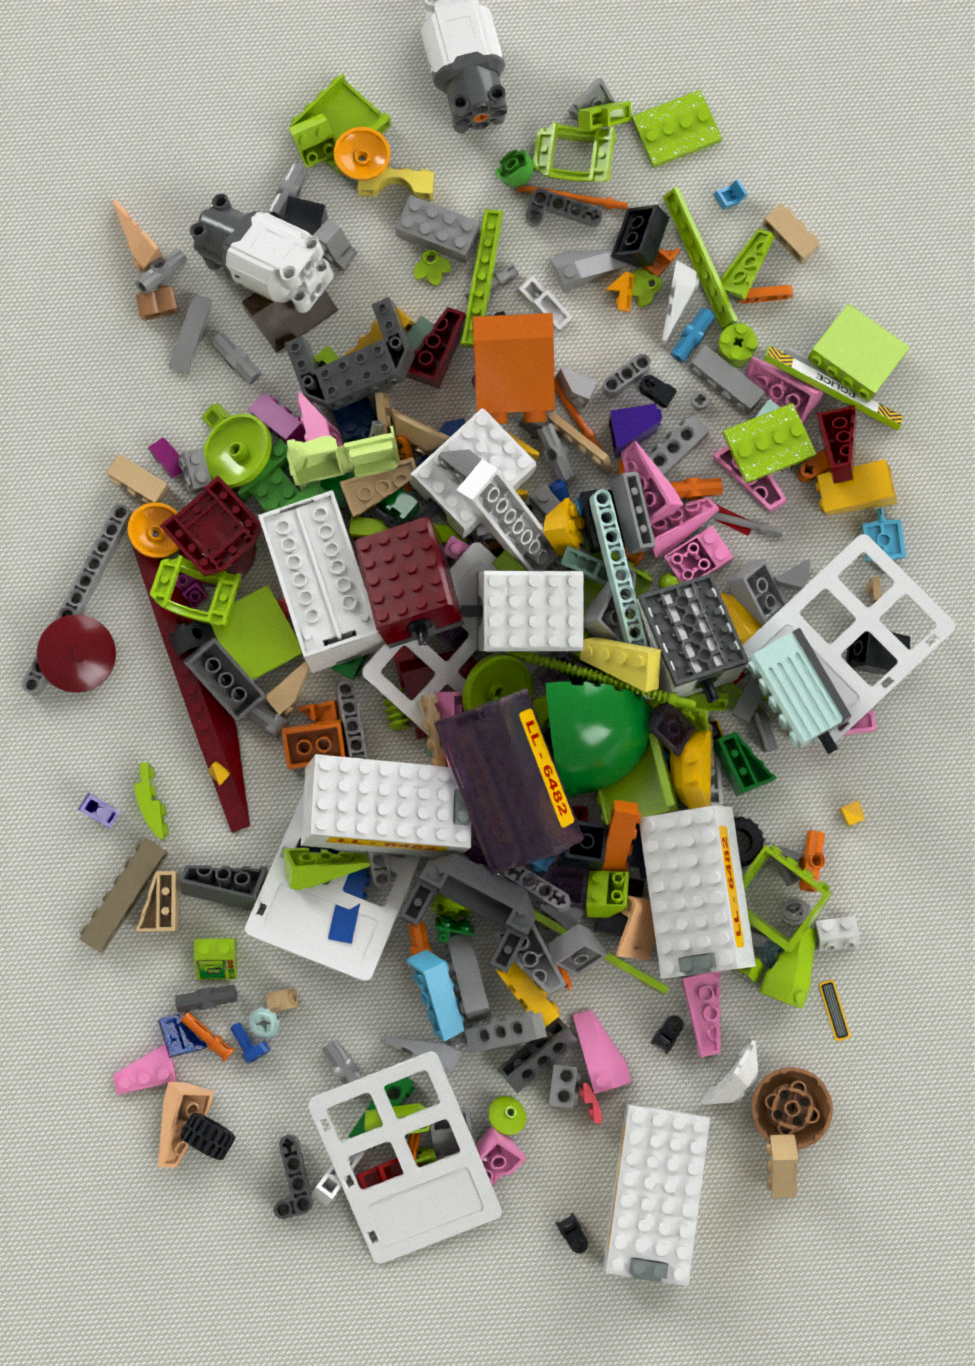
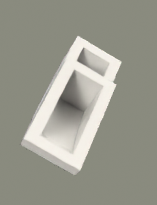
M533 276L529 277L516 290L539 314L553 313V327L558 331L572 318L548 289L545 290Z

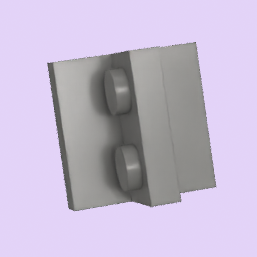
M597 78L572 103L573 105L568 109V112L571 116L578 118V110L614 103L615 101L604 81Z

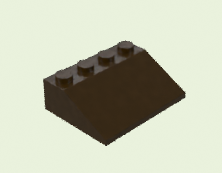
M324 290L311 309L305 313L298 312L292 300L279 303L257 293H253L242 301L244 310L276 353L285 348L284 343L304 335L338 311L326 290Z

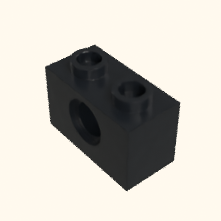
M196 620L189 623V625L183 623L176 626L175 631L169 634L178 656L194 652L214 637L217 640L210 623Z

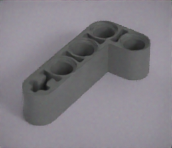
M536 189L533 192L526 211V222L533 227L538 226L542 222L545 211L591 227L599 225L602 220V211L599 208L545 189ZM542 194L545 197V201L538 203L535 200V196ZM560 200L563 203V207L555 209L553 202ZM577 206L581 209V213L573 215L570 211L571 208ZM584 209L587 210L586 214L588 215L596 213L597 218H595L594 221H592L591 217L588 215H585V219L582 218L584 215ZM536 212L539 215V219L531 221L529 214Z
M293 1134L283 1136L279 1142L291 1197L278 1201L274 1206V1214L279 1219H287L305 1214L313 1207L312 1193L299 1140ZM287 1138L294 1142V1145L291 1146L292 1152L295 1150L297 1154H292L288 1157L286 1153H290V1149L284 1145L287 1142ZM291 1158L298 1160L299 1167L297 1169H292L289 1166ZM296 1178L303 1180L304 1186L302 1189L294 1187L293 1182ZM304 1198L308 1201L309 1206L307 1209L299 1207V1199ZM280 1204H286L289 1207L288 1214L280 1213Z

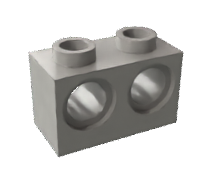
M553 1064L548 1105L573 1108V1104H577L578 1092H575V1085L580 1083L581 1072L577 1071L578 1067ZM564 1070H568L572 1074V1078L568 1082H564L560 1078ZM563 1090L569 1093V1099L566 1102H561L558 1099L559 1092Z

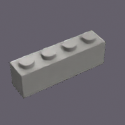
M706 345L691 361L689 367L691 372L696 377H702L710 388H716L721 392V396L727 401L731 400L736 404V408L743 413L749 414L765 394L764 390Z
M621 473L610 479L627 554L643 553L656 547L639 473Z

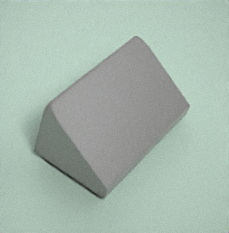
M765 712L755 713L752 719L763 752L767 753L778 749L767 714Z

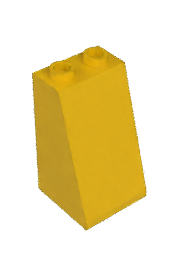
M886 459L854 466L853 480L834 484L831 472L817 475L818 481H815L817 493L820 492L822 498L819 500L820 510L824 511L827 516L897 504L890 466Z

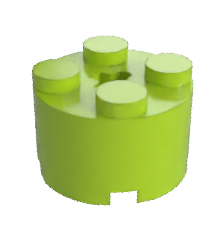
M744 323L732 324L721 333L717 353L732 366H745L755 354L758 345L757 336Z

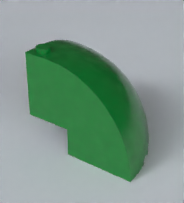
M571 681L546 683L548 715L556 771L565 796L575 797L578 794L604 789L629 774L643 758L650 744L649 734L653 733L654 712L651 705L644 703V698L634 696V692L626 689L618 691L612 685L600 684L599 687H596L595 684L590 682H584L583 685H571Z

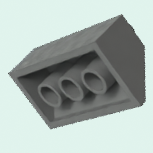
M215 637L197 648L183 661L237 722L266 697V694Z

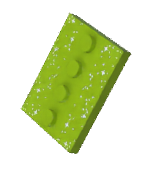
M701 89L632 116V122L653 168L722 142V136Z
M793 403L722 431L745 484L817 455Z

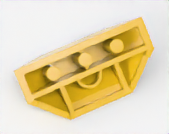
M720 593L743 645L762 625L733 595Z
M710 730L690 732L670 751V778L675 796L689 809L711 806Z

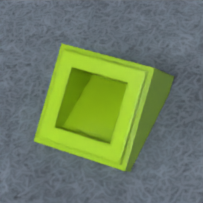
M215 403L209 407L201 418L213 430L219 422L231 415L219 403Z

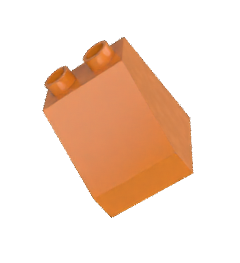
M553 313L473 317L472 335L476 413L483 408L498 424H508V413L523 412V423L547 422L546 411L555 410Z

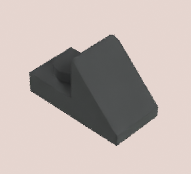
M778 846L782 850L781 854L786 858L789 856L796 860L804 856L801 853ZM771 856L787 887L800 880L798 875Z

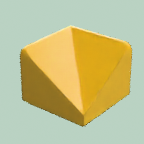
M217 761L207 770V773L218 782L219 786L230 775V772Z
M859 800L839 809L847 827L865 820Z

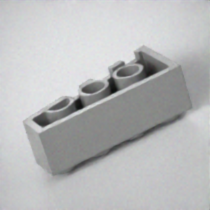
M459 934L449 937L448 944L444 946L447 957L451 956L453 963L449 964L451 973L457 977L458 982H454L456 993H461L462 1001H459L461 1012H466L469 1023L492 1017L471 936Z

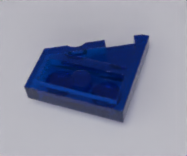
M179 1014L159 1018L158 1020L169 1058L207 1048L205 1042H202L187 1026L180 1022L182 1017Z

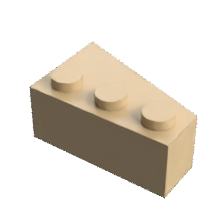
M770 1135V1143L766 1144L767 1156H770V1160L766 1161L767 1173H770V1177H767V1190L771 1189L772 1198L797 1197L796 1175H798V1168H796V1163H798V1153L795 1135Z

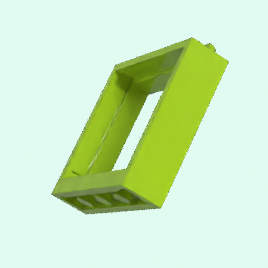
M765 845L743 876L744 890L747 889L771 855L823 894L791 940L747 907L749 923L785 951L790 952L796 947L831 898L833 892L829 890L830 886L828 884L815 880L812 872L805 868L804 870L799 868L796 860L789 856L788 858L781 854L782 850L777 846Z

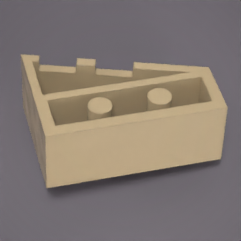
M155 872L135 932H179V872Z

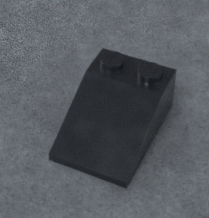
M629 878L628 896L642 898L644 881ZM619 912L609 918H597L595 932L622 937L628 917Z

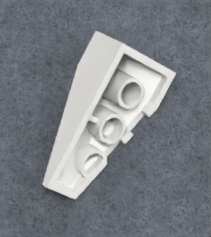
M678 261L675 263L661 343V346L664 347L687 307L693 291L698 290L699 279L696 278L697 271Z

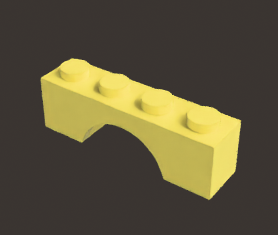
M387 167L380 176L374 179L358 180L357 190L359 196L377 197L384 187L391 184H400L407 187L414 197L422 200H433L435 177L434 172L427 169L413 171L409 168L398 170Z

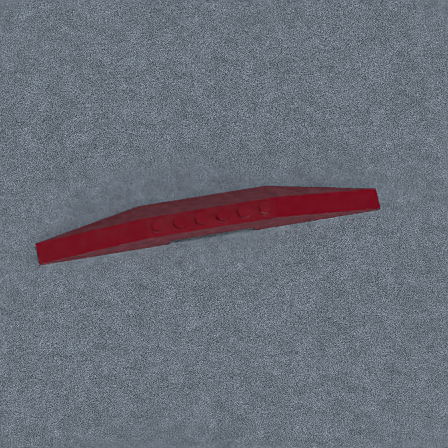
M133 547L165 648L207 767L209 769L217 761L230 772V775L220 786L212 778L230 830L233 833L250 827L238 731L234 718L183 663L193 652L178 656L169 636L170 633L175 631L176 626L183 623L189 625V623L195 620L162 608L150 596L160 562L163 559L144 556ZM175 585L170 600L191 608L189 602L181 594L182 591Z

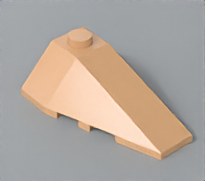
M115 199L113 204L135 259L133 264L140 272L143 270L146 273L151 269V263L156 259L163 258V256L147 233L141 230L135 220L131 221L132 218Z
M168 1082L163 1100L159 1167L178 1166L189 1147L180 1137V1133L192 1113L207 1115L214 1091L186 1082Z

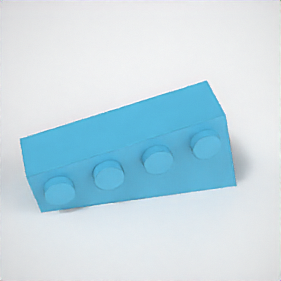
M427 949L406 959L408 966H412L415 971L412 977L422 990V993L419 995L425 1006L429 1008L426 1012L435 1035L446 1041L464 1032V1018L458 1009L459 1001L453 992L454 984L448 975L449 966L447 962Z

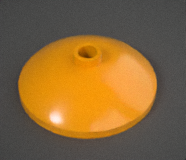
M355 127L349 129L338 138L334 147V160L337 167L344 175L354 180L366 181L374 179L386 170L390 162L391 152L389 143L381 133L372 128Z
M158 502L147 503L137 508L131 515L127 527L128 537L132 546L139 553L150 558L160 559L175 554L179 550L178 546L162 530L160 525L172 514L176 515L178 512L173 507ZM152 533H157L158 537H153Z

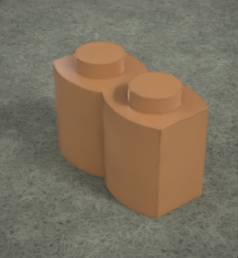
M163 285L158 290L150 291L148 294L140 292V294L136 295L140 317L143 321L179 313L173 287Z

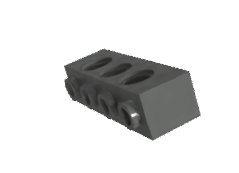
M559 1017L545 1028L547 1037L531 1040L497 1069L517 1094L578 1042Z

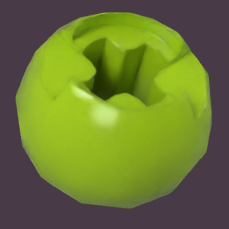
M668 572L660 578L659 588L678 584L680 581L677 577L672 576V573Z

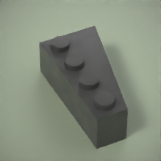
M185 865L179 879L181 894L252 911L268 875L267 866H260V868H250V866H242V868H230V866L212 868L210 865Z

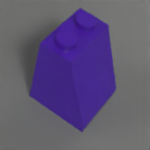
M656 403L610 411L608 423L615 458L620 457L621 452L633 441H637L640 444L657 433L658 426L661 425L662 414L661 410L657 409Z

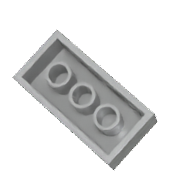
M409 195L395 228L396 237L466 263L479 234L480 222Z

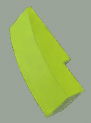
M631 101L601 104L578 110L579 129L583 130L611 127L632 120Z

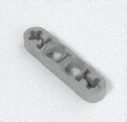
M508 862L504 865L503 873L508 881L522 885L523 889L527 890L529 894L559 912L567 911L570 908L571 901L569 895L516 862ZM515 868L516 873L520 875V878H518V876L513 873L509 875L508 870H513ZM525 878H533L534 883L531 886H525L523 884ZM543 887L550 889V894L547 896H541L539 892ZM554 894L559 900L565 898V904L561 903L558 905V901L553 898Z

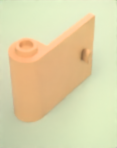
M628 896L627 909L621 911L623 915L628 917L616 956L649 961L656 941L650 899Z

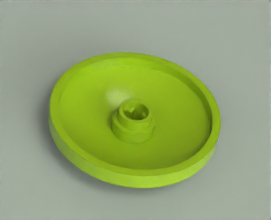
M239 413L223 419L213 428L203 448L211 480L219 475L229 488H234L249 483L260 474L267 464L272 447L270 431L260 419L251 414Z
M501 653L487 656L473 667L463 687L462 702L468 719L474 725L490 732L505 730L500 718L485 722L480 709L484 708V703L508 695V698L513 697L517 708L523 707L524 710L526 709L532 696V679L529 670L522 661L511 655Z

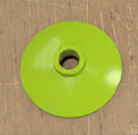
M498 1097L490 1104L488 1109L489 1122L500 1134L515 1135L526 1124V1111L523 1105L513 1097ZM507 1110L512 1113V1116L508 1115Z

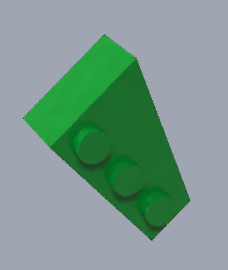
M402 489L376 504L388 515L396 517L397 521L403 519L411 522L420 511L419 502Z
M736 732L713 742V747L736 797L777 779L764 766V763L751 752V748Z

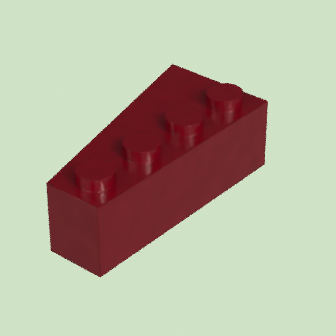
M450 307L446 308L434 324V328L424 337L419 348L414 351L415 357L406 375L407 378L438 389L440 388L463 335L466 318L464 312Z
M855 405L817 413L819 432L833 483L853 480L857 423Z

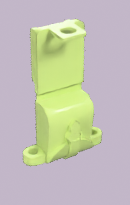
M390 426L391 433L344 443L343 446L339 447L337 446L336 439L332 436H323L304 443L295 441V439L287 440L289 471L291 476H293L295 485H299L302 491L310 482L345 475L344 473L348 472L355 473V477L360 478L396 470L400 457L393 426Z

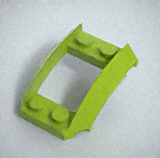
M552 122L551 126L546 129L543 127L537 131L533 157L534 169L546 177L576 182H608L612 178L610 170L614 142H617L615 128L583 130L579 129V127ZM556 139L594 143L590 172L552 168Z
M179 555L178 558L171 560L168 558L160 562L150 596L162 608L200 622L226 626L229 624L228 619L237 591L241 588V574L237 573L235 575L224 571L204 577L191 561ZM180 572L195 579L217 585L209 612L192 609L170 600Z

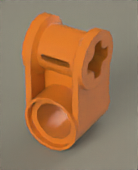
M825 450L818 452L815 457L810 458L801 465L797 471V478L801 482L808 483L817 478V475L830 471Z

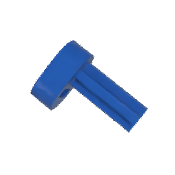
M240 1022L230 1027L244 1052L242 1057L246 1064L254 1062L271 1050L266 1041L254 1046Z

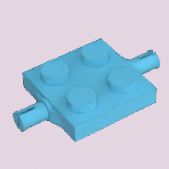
M875 509L877 520L871 523H862V534L868 535L892 560L905 559L901 519H885L884 509ZM865 554L866 563H867V562H873V561L868 557V555Z

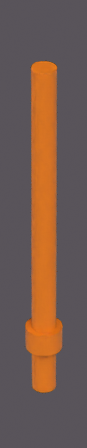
M523 185L517 187L516 191L533 194L536 189L545 188ZM545 189L583 203L604 206L605 209L627 210L628 203L615 201L614 198L606 197V199Z
M554 376L555 392L583 432L582 435L602 450V447L595 438V433L592 429L588 428L573 403L567 401Z

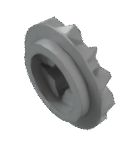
M800 899L786 901L779 911L782 922H786L788 926L795 925L797 928L811 912V907L807 902ZM799 910V915L792 917V913H796Z

